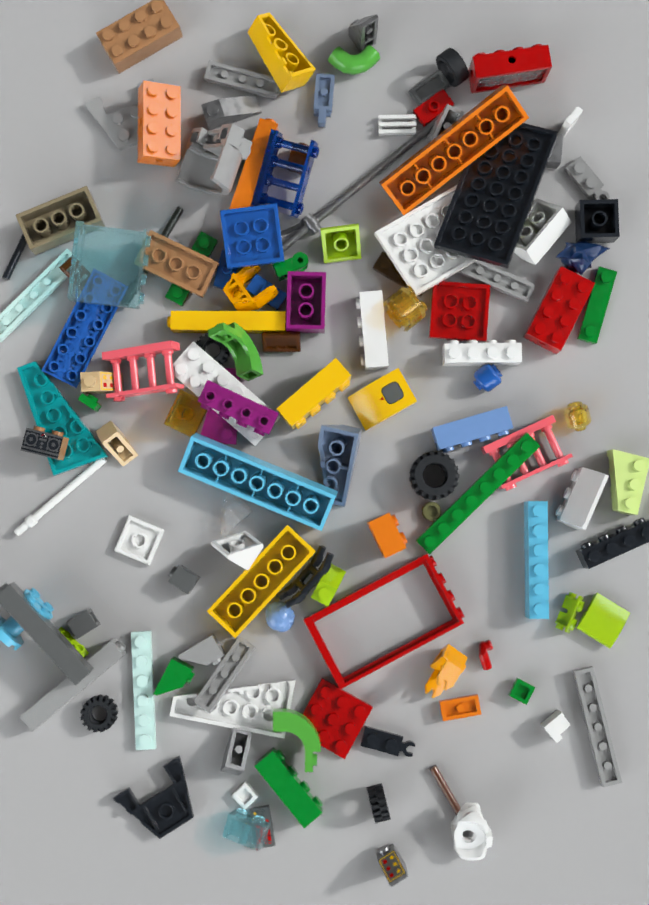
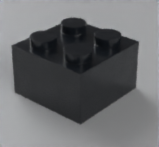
M618 199L579 200L575 205L576 243L581 241L588 243H614L620 237Z

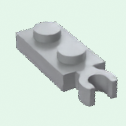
M581 156L565 168L564 171L587 198L591 196L594 197V200L599 199V197L604 199L610 198L606 191L601 190L604 184Z

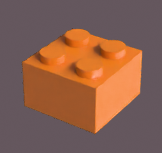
M388 512L367 522L384 558L407 548L405 544L408 541L403 532L399 533L396 527L399 523L395 515H391Z

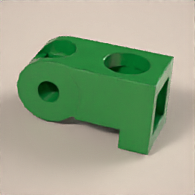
M297 252L292 258L285 260V262L273 263L272 266L279 282L287 279L288 271H305L308 267V256L303 252Z

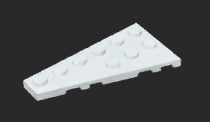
M296 679L228 688L211 714L193 702L200 692L174 695L170 716L285 738L286 732H273L274 708L290 709Z

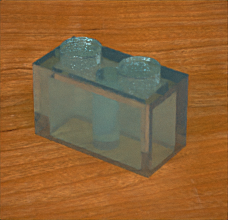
M235 809L230 812L222 837L256 851L264 847L271 823L265 821V818L261 816H250L243 809Z

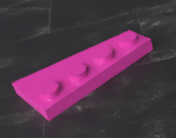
M225 368L240 381V377L236 374V368ZM213 409L211 412L207 411L201 435L222 444L237 445V430Z

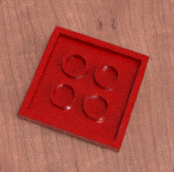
M442 281L433 286L429 338L485 342L487 340L490 285Z
M322 678L302 714L315 726L320 737L321 746L345 759L373 706L343 689L340 690L338 686Z

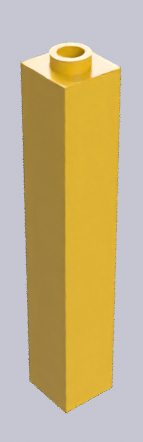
M171 311V316L167 317V326L173 333H208L209 329L219 323L229 325L233 322L241 326L246 333L286 332V311Z

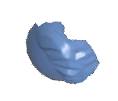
M279 601L269 604L266 608V622L271 629L279 632L290 630L295 620L294 611L291 607L287 609L284 602Z

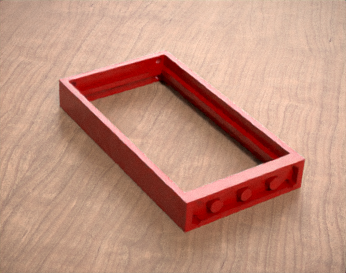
M425 553L303 619L340 690L464 624L462 618L465 616L460 607H455L453 601L456 599L451 590H446L444 586L446 580L441 572L437 573L435 569L437 564L432 555L428 556ZM424 565L452 619L343 677L315 622L409 571Z

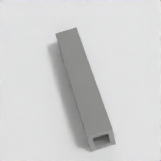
M111 640L87 660L94 669L76 686L66 677L24 712L20 718L32 732L126 655L125 645L120 640Z

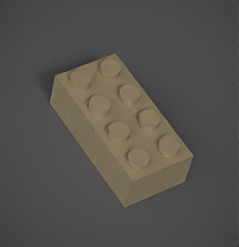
M87 186L15 215L27 244L35 255L105 227Z

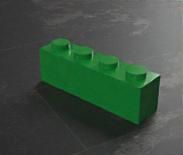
M273 747L255 762L254 767L302 827L306 828L323 813V808L321 807L323 803L317 796L313 797L309 792L311 790L309 785L304 780L300 781L297 777L298 772L292 765L288 766L284 761L286 759L284 754L279 749L276 751Z

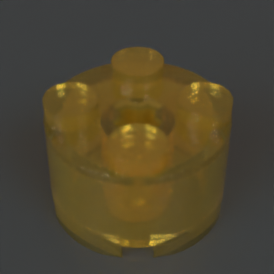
M410 286L406 288L401 287L383 302V306L387 305L389 309L386 313L397 327L401 328L403 326L405 328L403 331L405 332L424 319L426 316L425 311L428 310L426 304L418 300L415 296V291Z

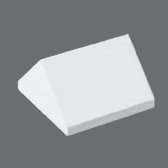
M247 531L211 541V545L227 559L246 570H249L263 549V543Z

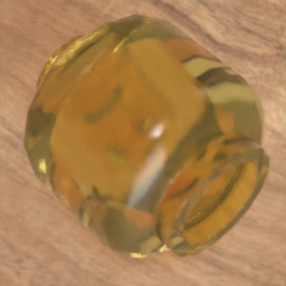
M580 401L568 404L564 410L568 428L582 431L591 422L588 406Z

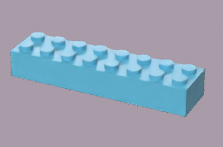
M198 433L191 436L178 470L180 473L320 531L324 527L338 493L334 489Z

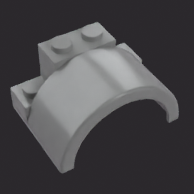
M233 123L222 124L221 129L208 131L203 127L193 128L175 181L200 192L218 196L229 195L241 161L247 160L251 152L252 142L243 137L245 130ZM205 150H208L215 155L205 153Z

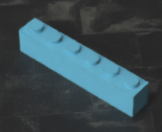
M525 501V617L529 619H549L548 501Z

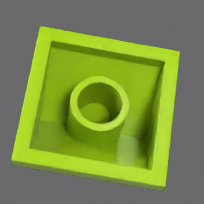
M359 223L320 228L324 263L362 259Z

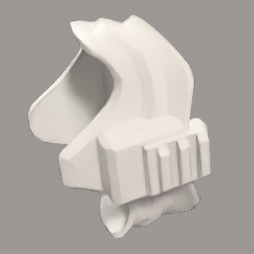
M471 802L465 803L457 816H454V819L451 821L454 849L464 860H481L485 857L487 848L492 847V832L487 825V821L483 819L480 805ZM466 830H471L473 835L467 838L462 833Z

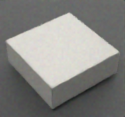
M245 781L231 796L245 810L259 797V794Z

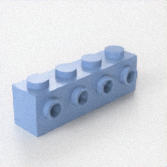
M505 406L433 427L431 432L437 451L442 450L443 453L454 450L453 446L461 444V448L473 445L472 441L477 439L483 442L490 440V436L498 434V437L507 435L509 430L513 429V424L508 408Z

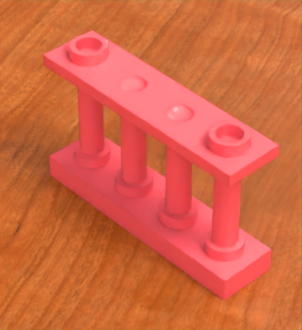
M170 340L102 352V360L109 361L112 364L115 393L106 394V398L114 399V402H122L127 397L165 391L166 394L177 393L178 389H184L183 384L174 382L172 362L173 352L180 351V343ZM156 354L164 356L167 381L165 385L157 386L154 360ZM139 357L147 359L149 387L140 388L137 366ZM122 360L129 361L132 390H122L120 370Z
M553 415L481 447L483 455L489 453L496 462L501 457L499 454L500 447L506 445L507 448H510L525 432L535 440L534 432L541 429V432L545 433L554 452L556 460L546 464L538 448L533 455L539 468L529 472L524 462L519 467L522 475L515 479L509 477L504 484L499 486V489L505 488L508 491L517 487L516 483L556 464L560 467L569 463L568 459L573 457L572 454L563 455L551 430L553 428L551 424L556 422Z

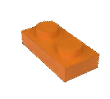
M478 694L439 700L443 721L482 715Z

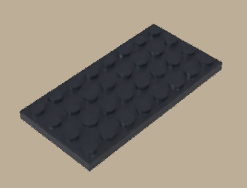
M522 123L464 168L434 243V248L508 269L558 138V131Z

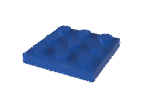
M277 203L220 211L227 269L285 262Z

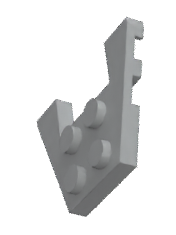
M100 97L84 102L86 108L120 151L138 145V104L106 115Z

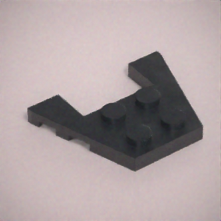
M177 756L163 766L173 784L147 801L140 804L130 787L113 798L116 803L121 804L129 814L134 815L141 821L143 826L159 839L194 817L180 756Z

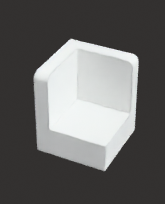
M557 709L540 725L558 743L562 739L560 734L570 726V723L564 717V714Z

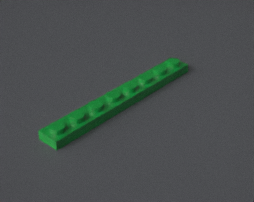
M525 432L416 541L431 554L540 445Z

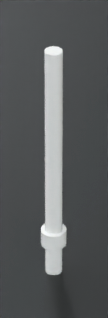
M106 458L95 461L33 515L27 516L24 519L25 521L14 530L15 534L20 536L29 527L35 526L43 515L107 462Z

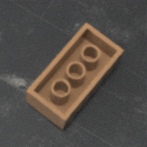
M152 0L96 32L101 45L119 74L183 37L179 24L164 0Z

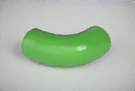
M367 45L356 55H351L338 46L329 56L328 62L343 73L356 75L372 68L380 60V55L370 45Z

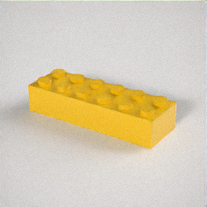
M287 525L255 559L249 570H245L207 612L236 638L310 559L316 550Z

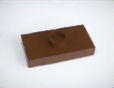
M262 332L263 352H301L300 332Z

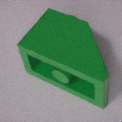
M174 656L170 660L153 694L157 696L182 688L186 683L190 684L195 675L192 672L194 666Z

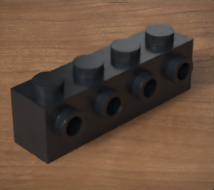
M644 517L637 519L629 527L625 525L615 530L616 533L611 535L607 533L598 537L596 542L592 543L589 541L580 545L581 548L576 550V553L583 568H593L648 543L649 519L645 520Z

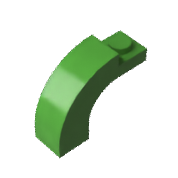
M235 322L229 325L219 323L208 330L209 337L225 345L232 354L238 377L250 381L263 375L259 353L253 341L241 326Z
M274 708L273 732H290L297 735L305 748V772H313V766H317V754H313V752H321L320 737L315 726L306 716L295 710Z

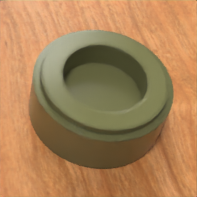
M428 502L422 507V516L428 521H435L441 515V508L435 502Z

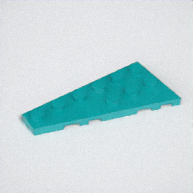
M34 361L17 368L36 425L45 428L47 433H52V430L64 433L63 437L69 438L64 460L47 457L53 476L109 457L47 374L41 371L42 368L37 362Z

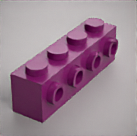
M207 380L198 399V402L202 403L201 408L210 412L212 409L219 411V416L227 420L232 417L237 420L236 424L247 428L249 425L255 428L253 432L264 436L265 433L270 434L279 415L278 412Z

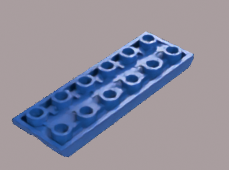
M93 269L41 371L77 388L81 380L80 372L86 371L128 286Z

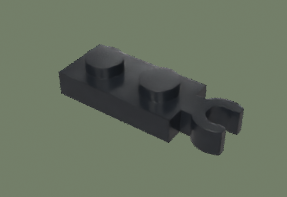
M365 725L360 746L398 756L399 752L402 751L405 756L412 757L413 753L408 752L406 748L408 746L415 747L416 744L410 740L402 742L403 736Z

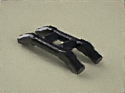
M319 545L313 559L296 580L284 588L283 591L277 593L280 601L287 596L293 595L292 598L284 602L287 609L302 602L310 590L330 570L334 554L327 552L324 561H322L326 550L325 546ZM312 574V578L305 584L306 578Z

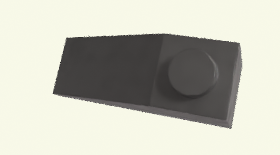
M377 14L364 17L361 20L357 19L349 26V37L359 52L367 45L373 46L376 44L379 20Z
M256 95L222 98L201 105L209 131L221 127L222 124H230L262 114Z

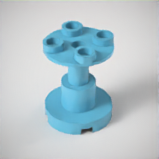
M25 589L24 595L31 606L43 617L52 619L53 615L51 612L54 610L52 605L48 602L44 603L36 589ZM0 616V640L8 647L11 645L15 646L13 650H18L24 644L20 635L24 629L12 616L7 620Z

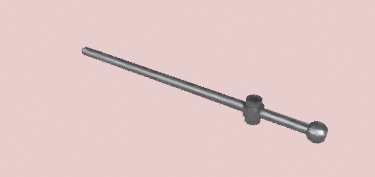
M439 115L314 217L310 213L302 219L305 225L282 243L283 252L310 231L313 235L318 233L320 228H322L319 223L431 132Z

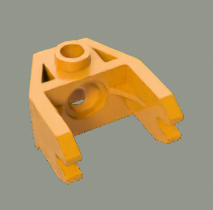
M259 265L245 267L238 273H233L231 279L223 288L224 293L237 311L260 309L279 293L274 285L267 287L255 297H251L245 289L244 284L260 272L261 268Z
M450 644L443 647L430 665L434 671L425 684V693L427 694L433 690L432 698L441 695L443 690L452 688L466 668L465 663L468 657Z

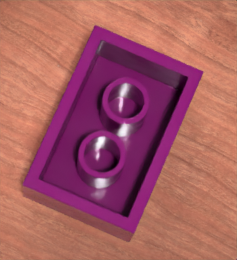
M288 271L287 332L325 334L326 272Z

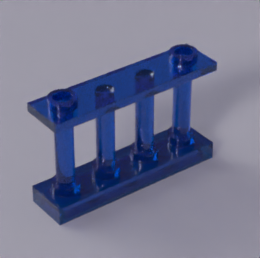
M271 129L251 205L260 206L277 203L278 207L292 210L290 216L298 218L304 209L303 198L314 158L317 159L320 148L314 140H311L310 146L284 140L282 133ZM283 147L307 154L305 164L301 165L279 159L277 156L279 149ZM278 166L302 173L299 184L274 178L272 175L274 167ZM274 185L296 191L294 203L270 197L267 194L269 186Z

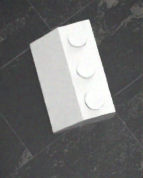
M536 198L514 253L522 260L536 265L572 223L564 208Z
M584 467L574 470L571 476L572 484L570 488H566L563 494L565 500L556 510V521L576 530H586L609 475Z

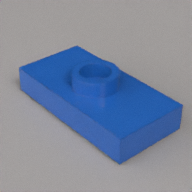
M223 249L213 285L220 289L225 287L226 283L231 279V275L233 273L236 274L238 269H227L226 255Z
M256 274L246 290L256 296L273 284ZM276 287L279 293L267 304L278 311L287 298V293Z

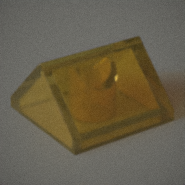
M180 389L165 419L164 425L191 437L197 433L207 410L200 407L202 403L198 402L199 398Z

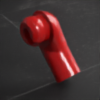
M490 640L482 641L479 644V659L483 670L492 668L487 652L493 649Z

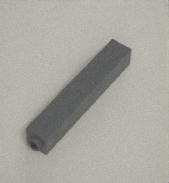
M15 582L9 585L5 583L0 587V604L76 686L94 668L49 619L43 617L31 606L24 592Z

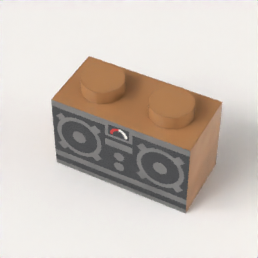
M34 426L33 429L26 428L21 451L64 460L69 438L63 437V432L52 430V433H47L45 428Z

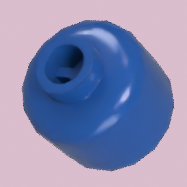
M484 364L474 372L476 380L473 383L479 390L484 389L490 392L501 383L503 375L494 364Z

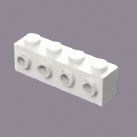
M450 340L442 347V366H483L484 364L502 366L519 365L522 362V343H516V340H505L504 343H497V340H486L485 343H478L477 340H468L466 343Z

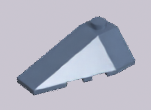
M321 425L318 450L320 451L323 484L338 491L333 503L335 505L343 507L346 505L361 438V428L347 425Z

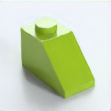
M332 564L327 574H324L319 580L311 598L328 607L346 571Z

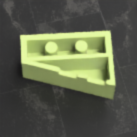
M614 449L608 450L612 511L627 515H638L649 468V458Z

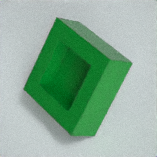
M82 393L78 398L79 401L97 412L102 406L97 403L99 399L90 393L88 396Z
M516 678L508 695L527 705L535 687Z

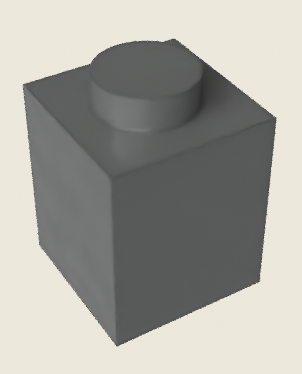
M183 565L174 566L168 575L171 577L168 582L186 594L191 593L200 579V576Z
M91 608L67 622L69 625L67 627L68 631L77 639L101 625Z

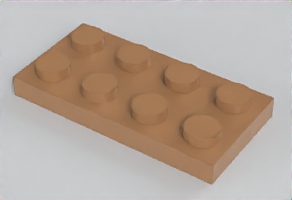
M150 230L134 265L203 298L217 271L219 262Z

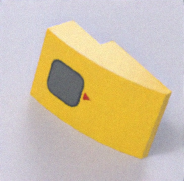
M399 368L347 397L365 431L417 402Z

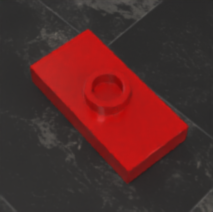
M442 89L415 108L413 114H416V118L425 127L441 114L447 104L454 106V102L446 91Z

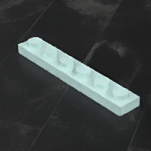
M66 249L0 314V342L4 341L68 278L59 267L74 255L72 252ZM74 262L67 271L70 272L77 264Z
M134 631L131 632L136 750L156 749L152 632Z

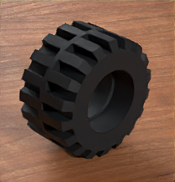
M430 451L422 454L413 462L409 472V480L412 484L411 487L422 498L439 500L449 496L458 485L460 474H458L459 469L455 465L454 459H451L448 454H443L440 451ZM435 464L443 469L445 480L442 485L430 487L425 483L423 471L429 465Z

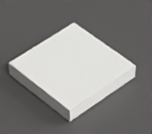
M129 515L114 551L144 564L151 565L165 530Z

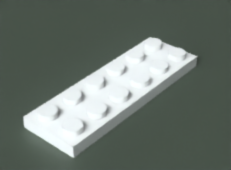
M194 341L173 363L174 376L198 397L207 380L269 408ZM232 417L229 420L223 418L254 446L264 437L253 432L255 428L249 425L247 428L236 424L237 420Z

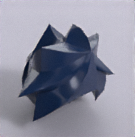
M586 241L577 243L566 242L565 249L556 258L561 259L565 268L582 276L586 269L592 267V261L610 248Z

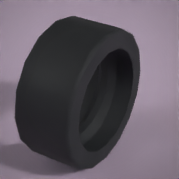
M447 48L436 57L438 70L442 72L451 86L457 87L468 79V68L457 51Z

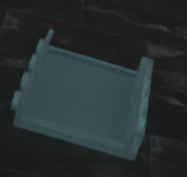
M76 221L67 295L69 301L140 309V304H144L145 293H142V285H146L147 274H144V266H148L149 262L146 248L150 247L151 236L148 235L147 229H144V232L85 225L84 221Z

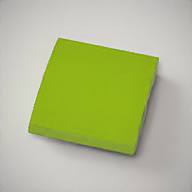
M597 592L594 594L587 610L583 612L576 628L610 649L621 633L630 612Z

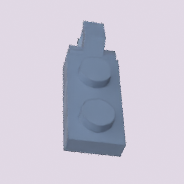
M316 73L313 112L314 116H318V127L325 128L326 117H331L335 75Z

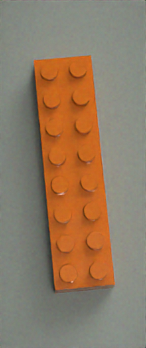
M502 85L379 183L399 211L405 215L529 119V116L509 86Z

